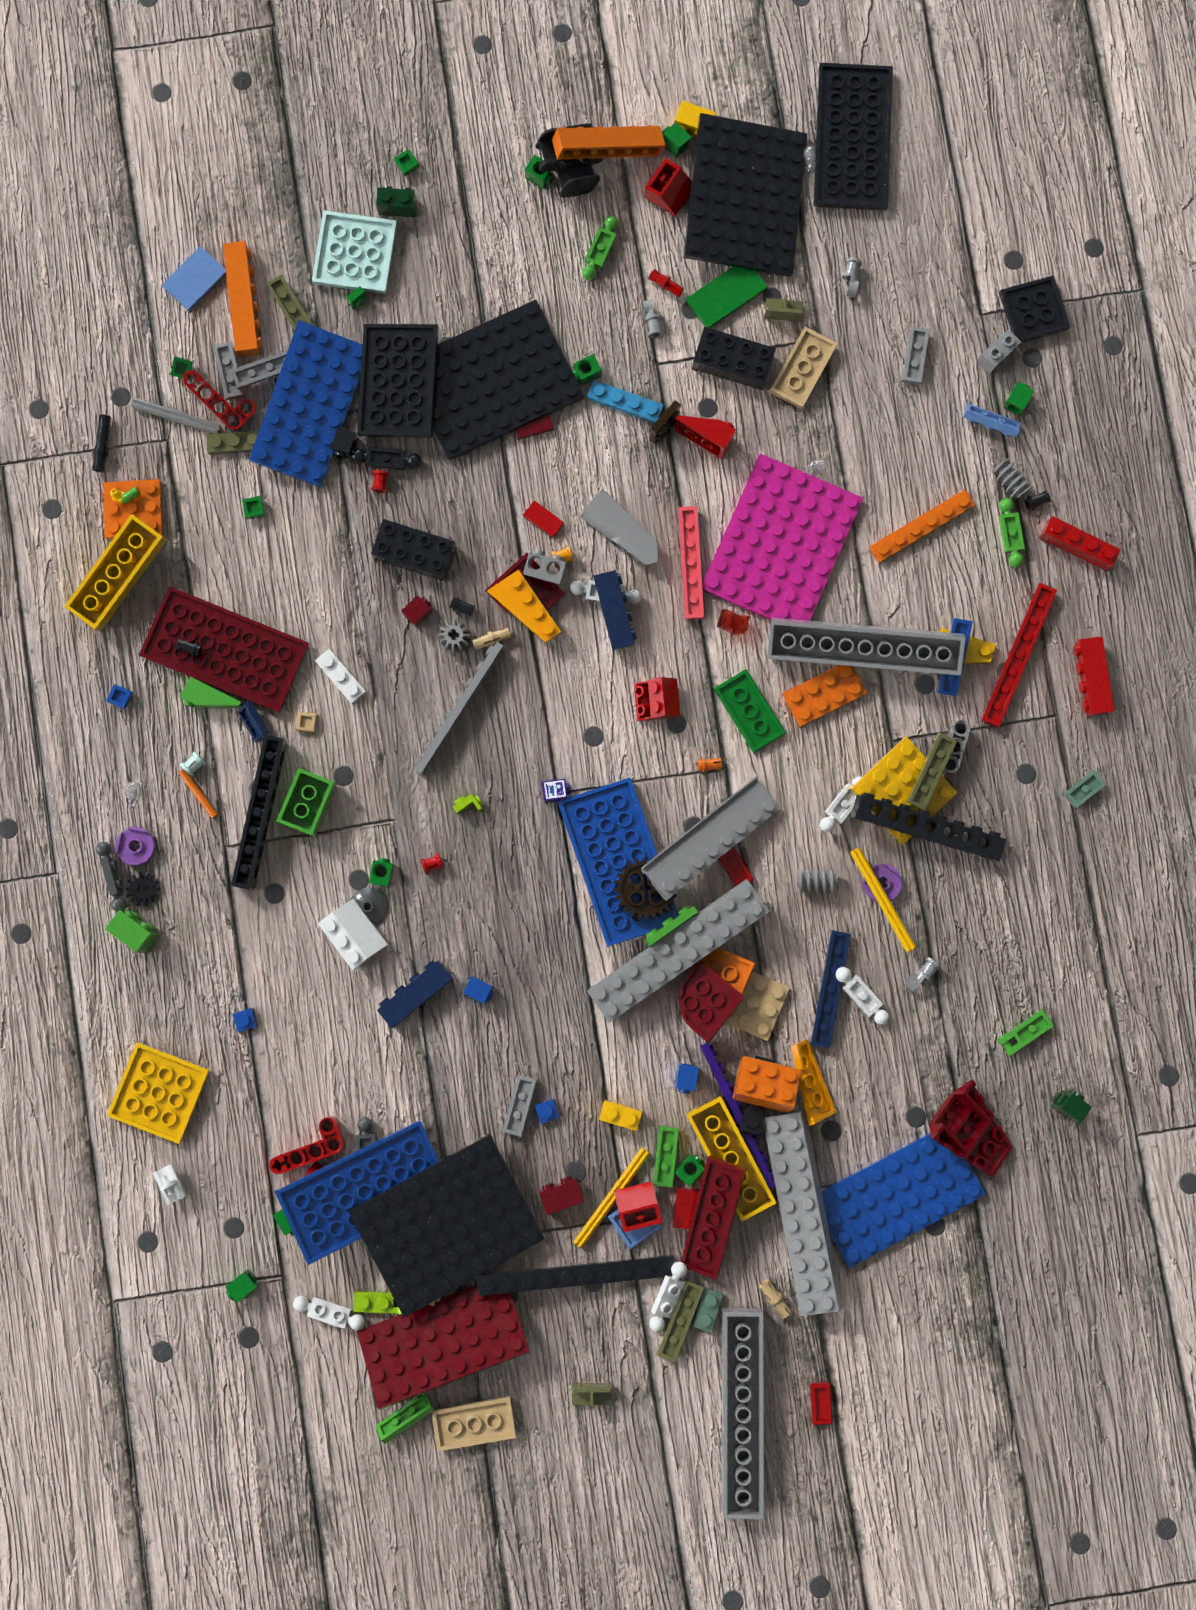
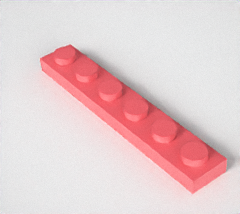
M697 506L678 507L685 620L704 619Z

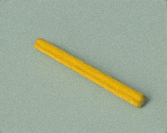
M860 848L852 850L850 852L851 856L906 952L912 951L916 946Z
M641 1148L578 1234L574 1240L578 1247L582 1248L616 1202L614 1190L627 1187L649 1157L650 1153L646 1149Z

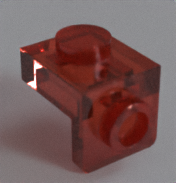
M722 609L717 628L734 635L745 634L749 627L750 617L747 615L741 616L727 609Z

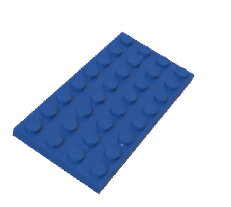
M298 320L249 458L250 462L317 487H322L334 453L331 445L338 427L342 428L361 376L362 344Z
M631 778L558 801L607 947L643 936L655 928L660 930L664 927L662 924L670 917L675 919L679 916L674 903L673 905L667 904L670 910L668 912L662 910V917L657 913L656 920L652 916H649L648 921L645 920L644 916H641V919L638 920L636 914L630 918L631 911L624 913L625 906H618L621 900H615L619 893L614 892V889L619 886L614 883L617 880L621 881L617 874H624L622 867L629 869L628 862L635 865V859H638L642 863L644 857L648 863L657 855ZM644 873V886L641 890H644V905L648 906L647 893L651 889L647 888V876ZM632 876L630 878V881L633 884H639L641 882L638 876ZM653 894L650 897L654 903L661 901V897L657 894ZM639 895L631 897V901L635 904H639L642 901Z
M420 1120L274 1191L307 1265L362 1238L348 1212L350 1209L438 1162V1158Z
M930 1133L821 1191L830 1235L848 1269L986 1195L970 1163L931 1139Z

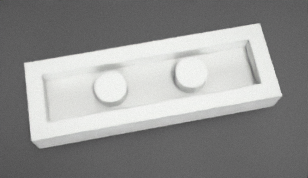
M330 649L315 660L351 704H354L367 693Z

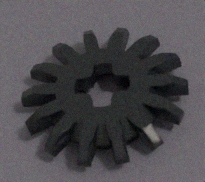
M139 872V878L132 875L134 881H127V883L131 884V887H126L125 889L131 890L127 897L133 896L132 903L138 900V906L141 905V901L144 902L145 906H148V900L154 903L152 897L158 898L159 895L155 894V892L161 891V888H156L155 886L160 882L153 881L156 877L155 875L149 878V872H146L145 876H142V872ZM140 884L148 886L145 894L138 892Z

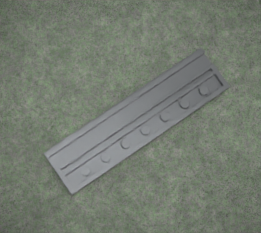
M755 777L641 868L643 874H646L651 884L663 899L667 901L776 813L780 807Z

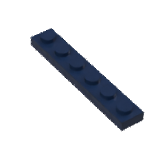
M831 930L810 1045L830 1049L842 982L836 978V971L840 967H845L851 937L849 933Z

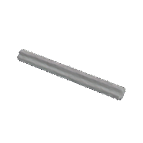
M133 398L131 402L133 409L212 434L221 432L222 427L220 424L138 398Z

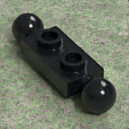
M368 447L367 453L362 449H354L351 452V460L354 463L361 464L366 461V466L370 468L404 470L405 464H408L410 468L416 469L422 463V459L418 454L413 453L406 457V450Z

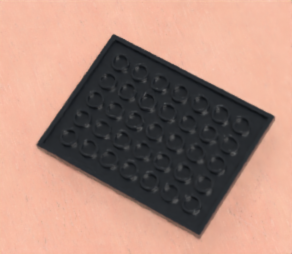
M700 113L683 258L791 277L794 268L808 133Z
M536 299L438 344L433 430L448 461L511 433L515 429L549 413L552 414L584 399V395Z
M490 1133L348 1211L403 1317L412 1314L473 1280L477 1275L489 1271L545 1239Z

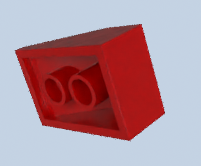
M678 415L675 421L674 431L721 460L733 443L736 429H734L735 427L730 422H723L718 419Z

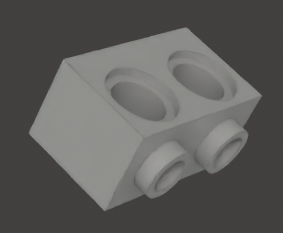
M1008 329L981 354L977 363L990 375L1017 350L1021 341Z
M534 550V553L529 552L523 572L524 575L562 584L567 562L563 561L564 557L553 555L552 558L546 557V552ZM535 558L540 559L542 563L541 567L537 570L532 567V561ZM554 563L560 566V571L556 575L550 572V566Z

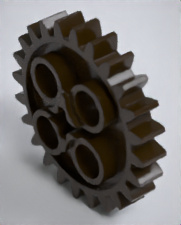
M644 857L642 863L638 859H635V865L628 862L629 869L622 867L624 874H617L621 881L617 880L614 883L619 886L614 889V892L619 893L615 900H621L618 906H625L624 913L631 911L630 918L636 914L638 920L641 919V916H644L646 921H648L649 916L656 920V914L658 913L662 917V910L668 912L670 909L667 904L673 905L674 902L670 898L665 901L647 877V888L651 890L647 893L648 906L644 905V890H641L644 886L641 868L647 863ZM632 876H638L641 882L639 884H633L631 883L630 878ZM639 895L642 901L639 904H635L631 901V897ZM651 895H659L661 901L659 903L652 902Z

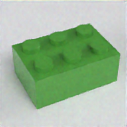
M298 768L276 822L316 837L337 784L334 781Z

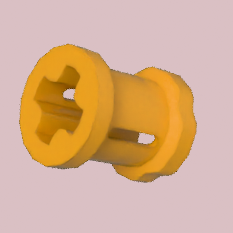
M569 546L557 552L551 551V556L564 557V562H574Z

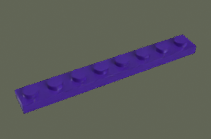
M705 1042L699 1046L740 1129L743 1117L740 1109L743 1107L740 1101L732 1099L733 1095L731 1092L734 1091L730 1080L726 1081L723 1076L726 1072L722 1063H717L714 1057L717 1053L713 1045H708ZM741 1132L768 1188L776 1187L772 1169L768 1170L765 1164L768 1162L764 1151L760 1152L757 1147L760 1144L757 1136Z

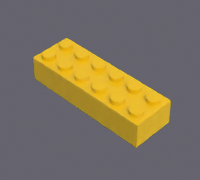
M131 514L64 607L95 630L102 631L168 539L137 516Z
M718 1095L686 1112L685 1114L707 1157L711 1155L747 1169L736 1208V1213L741 1222L776 1204L722 1097Z

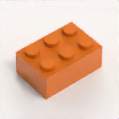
M743 1056L739 1061L732 1099L790 1113L795 1107L801 1070Z

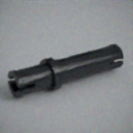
M105 414L99 415L96 445L92 452L94 454L92 470L95 472H104L105 460L108 456L107 443L111 416Z

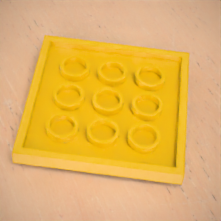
M906 736L850 789L856 796L863 795L864 792L875 795L874 799L881 801L882 798L892 800L893 805L899 806L900 803L911 806L910 810L917 812L919 808L906 803L926 757ZM942 775L925 810L929 812V816H934L957 794V791ZM875 804L871 808L873 815H876L878 812V807ZM892 810L889 814L891 820H894L896 818V812L894 810ZM909 816L907 820L910 826L914 823L913 816ZM886 828L901 845L912 837L911 835Z
M136 1042L107 1116L181 1144L210 1069Z

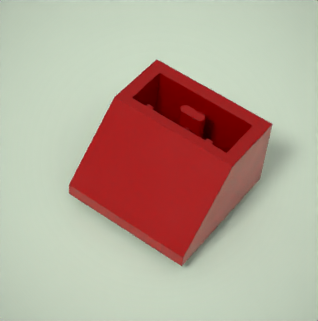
M665 158L646 185L644 198L671 215L676 216L690 196L691 179L680 166Z
M660 677L634 684L637 721L663 720L680 716L677 678Z
M652 1181L614 1190L623 1232L662 1223Z

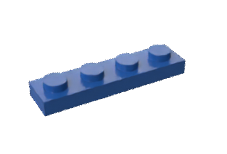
M953 618L950 633H960L966 637L962 663L963 670L973 621ZM941 674L937 693L957 697L961 675Z

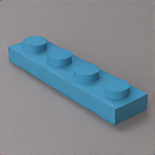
M593 380L587 395L588 400L652 423L659 419L663 409V404Z

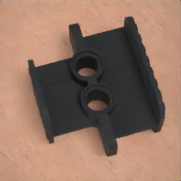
M591 123L567 126L566 128H591L593 126ZM557 128L545 130L535 145L537 149L542 151L544 158L538 166L539 171H555L558 174L562 187L559 194L563 198L591 192L600 180L599 175H594L592 164H598L604 158L581 159L582 161L579 159L557 160L552 143V138Z

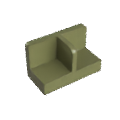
M785 295L784 299L766 298L764 319L801 322L804 313L803 301L787 300L788 295Z
M572 1383V1405H590V1408H593V1405H612L611 1383Z

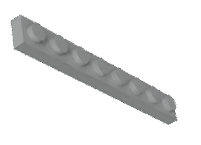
M496 642L495 645H491L486 652L487 658L485 661H480L476 668L478 672L467 681L465 685L467 689L456 698L455 702L457 704L454 709L450 708L445 716L447 720L436 729V737L433 741L430 740L424 749L426 752L423 757L420 756L414 764L416 773L421 776L424 775L503 652L504 646Z

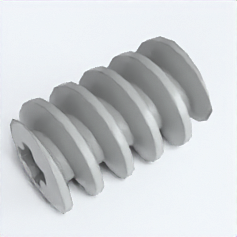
M1009 457L1001 462L993 470L992 474H999L997 481L1004 480L1001 486H1008L1005 492H1013L1010 498L1018 499L1033 487H1026L1028 480L1021 481L1024 474L1017 475L1019 468L1012 469L1015 462L1008 463L1011 458Z
M798 868L797 887H799L800 892H803L804 888L807 887L808 893L811 892L812 888H815L816 893L822 888L824 894L830 888L831 894H834L837 888V870L833 875L832 870L828 869L825 875L824 869H820L818 874L816 869H812L810 874L808 868H805L803 873Z

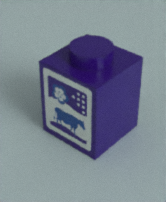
M565 779L542 782L545 803L566 799L567 795L571 794L569 783H565Z

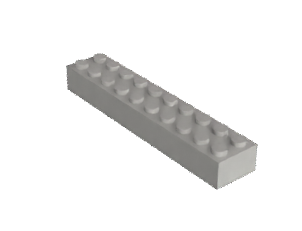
M771 617L767 659L961 675L966 637L960 633Z
M746 879L596 983L587 992L610 1023L770 911L748 879Z
M803 1109L791 1111L790 1113L784 1112L763 1117V1124L800 1315L839 1312L844 1304L806 1111Z
M722 1308L723 1519H764L763 1311L761 1308Z

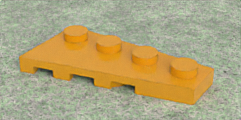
M519 570L487 590L492 597L525 624L545 644L561 634L560 629Z
M808 1039L792 1045L791 1049L795 1067L801 1070L799 1084L810 1126L837 1111Z

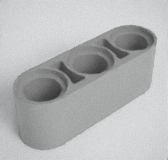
M965 720L956 721L949 729L948 736L957 740L956 744L959 749L958 752L952 751L948 761L953 764V769L948 770L945 767L942 773L944 775H951L959 769L970 733V724ZM957 725H960V726L963 727V729H964V733H963V734H959V733L956 731V726H957Z

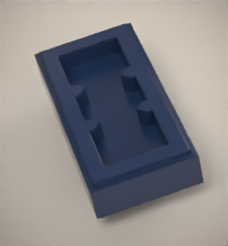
M251 700L245 702L237 710L238 715L255 743L261 742L264 739V735L270 733Z

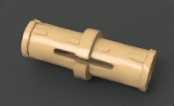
M508 627L492 633L489 631L484 636L472 639V642L477 651L481 648L495 645L496 642L511 639Z
M764 1280L759 1285V1288L766 1295L770 1306L772 1305L776 1309L781 1319H785L792 1311L782 1299V1294L777 1292L770 1280Z

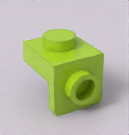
M469 794L467 797L461 796L454 801L455 805L453 808L458 815L473 804L480 813L483 811L481 806L484 804L477 795L475 797L472 794Z

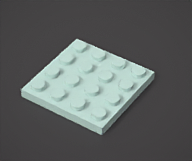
M323 210L312 283L352 290L361 286L366 292L386 294L397 220Z

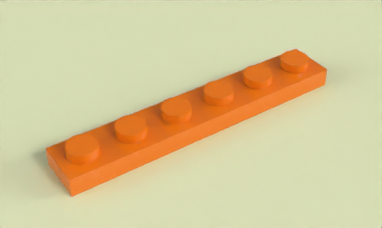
M964 489L869 547V550L879 564L971 509L975 504Z

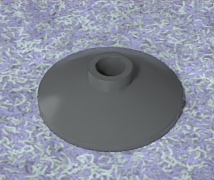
M363 888L352 896L351 899L354 898L374 925L380 923L385 918L388 911V902L382 892L375 888ZM366 903L371 904L370 910L364 908Z

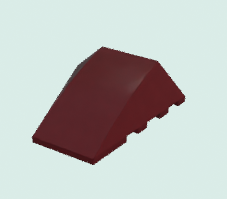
M971 1079L948 1095L929 1123L931 1139L983 1173L994 1177L1013 1147L1001 1126H997L994 1114L986 1107L983 1095L978 1093L975 1088L976 1083Z

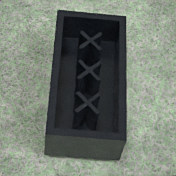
M704 327L693 360L692 369L763 391L776 348Z
M383 519L371 555L374 560L445 582L457 546L455 541Z

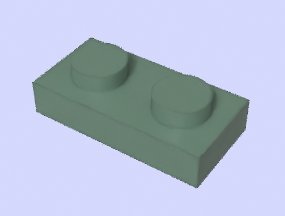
M1092 770L1064 792L1063 795L1076 809L1102 789L1106 783L1095 770Z
M704 1287L692 1324L693 1327L712 1333L723 1296L722 1292Z

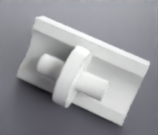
M173 1164L153 1173L167 1205L187 1196Z

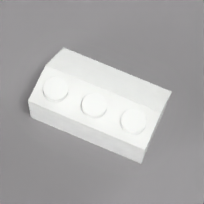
M354 898L331 912L318 923L352 970L362 966L388 945Z

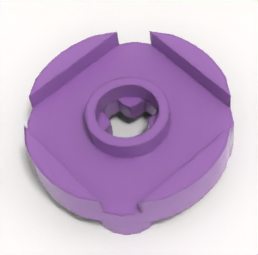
M140 827L128 828L117 837L115 843V850L121 860L126 864L134 866L148 863L156 849L154 836L146 829ZM138 841L140 849H137V851L134 852V848L131 847V844H135V842Z
M878 864L871 867L877 879H886L887 887L882 888L889 900L895 899L902 888L900 873L888 864ZM863 877L862 887L866 895L873 901L878 902Z

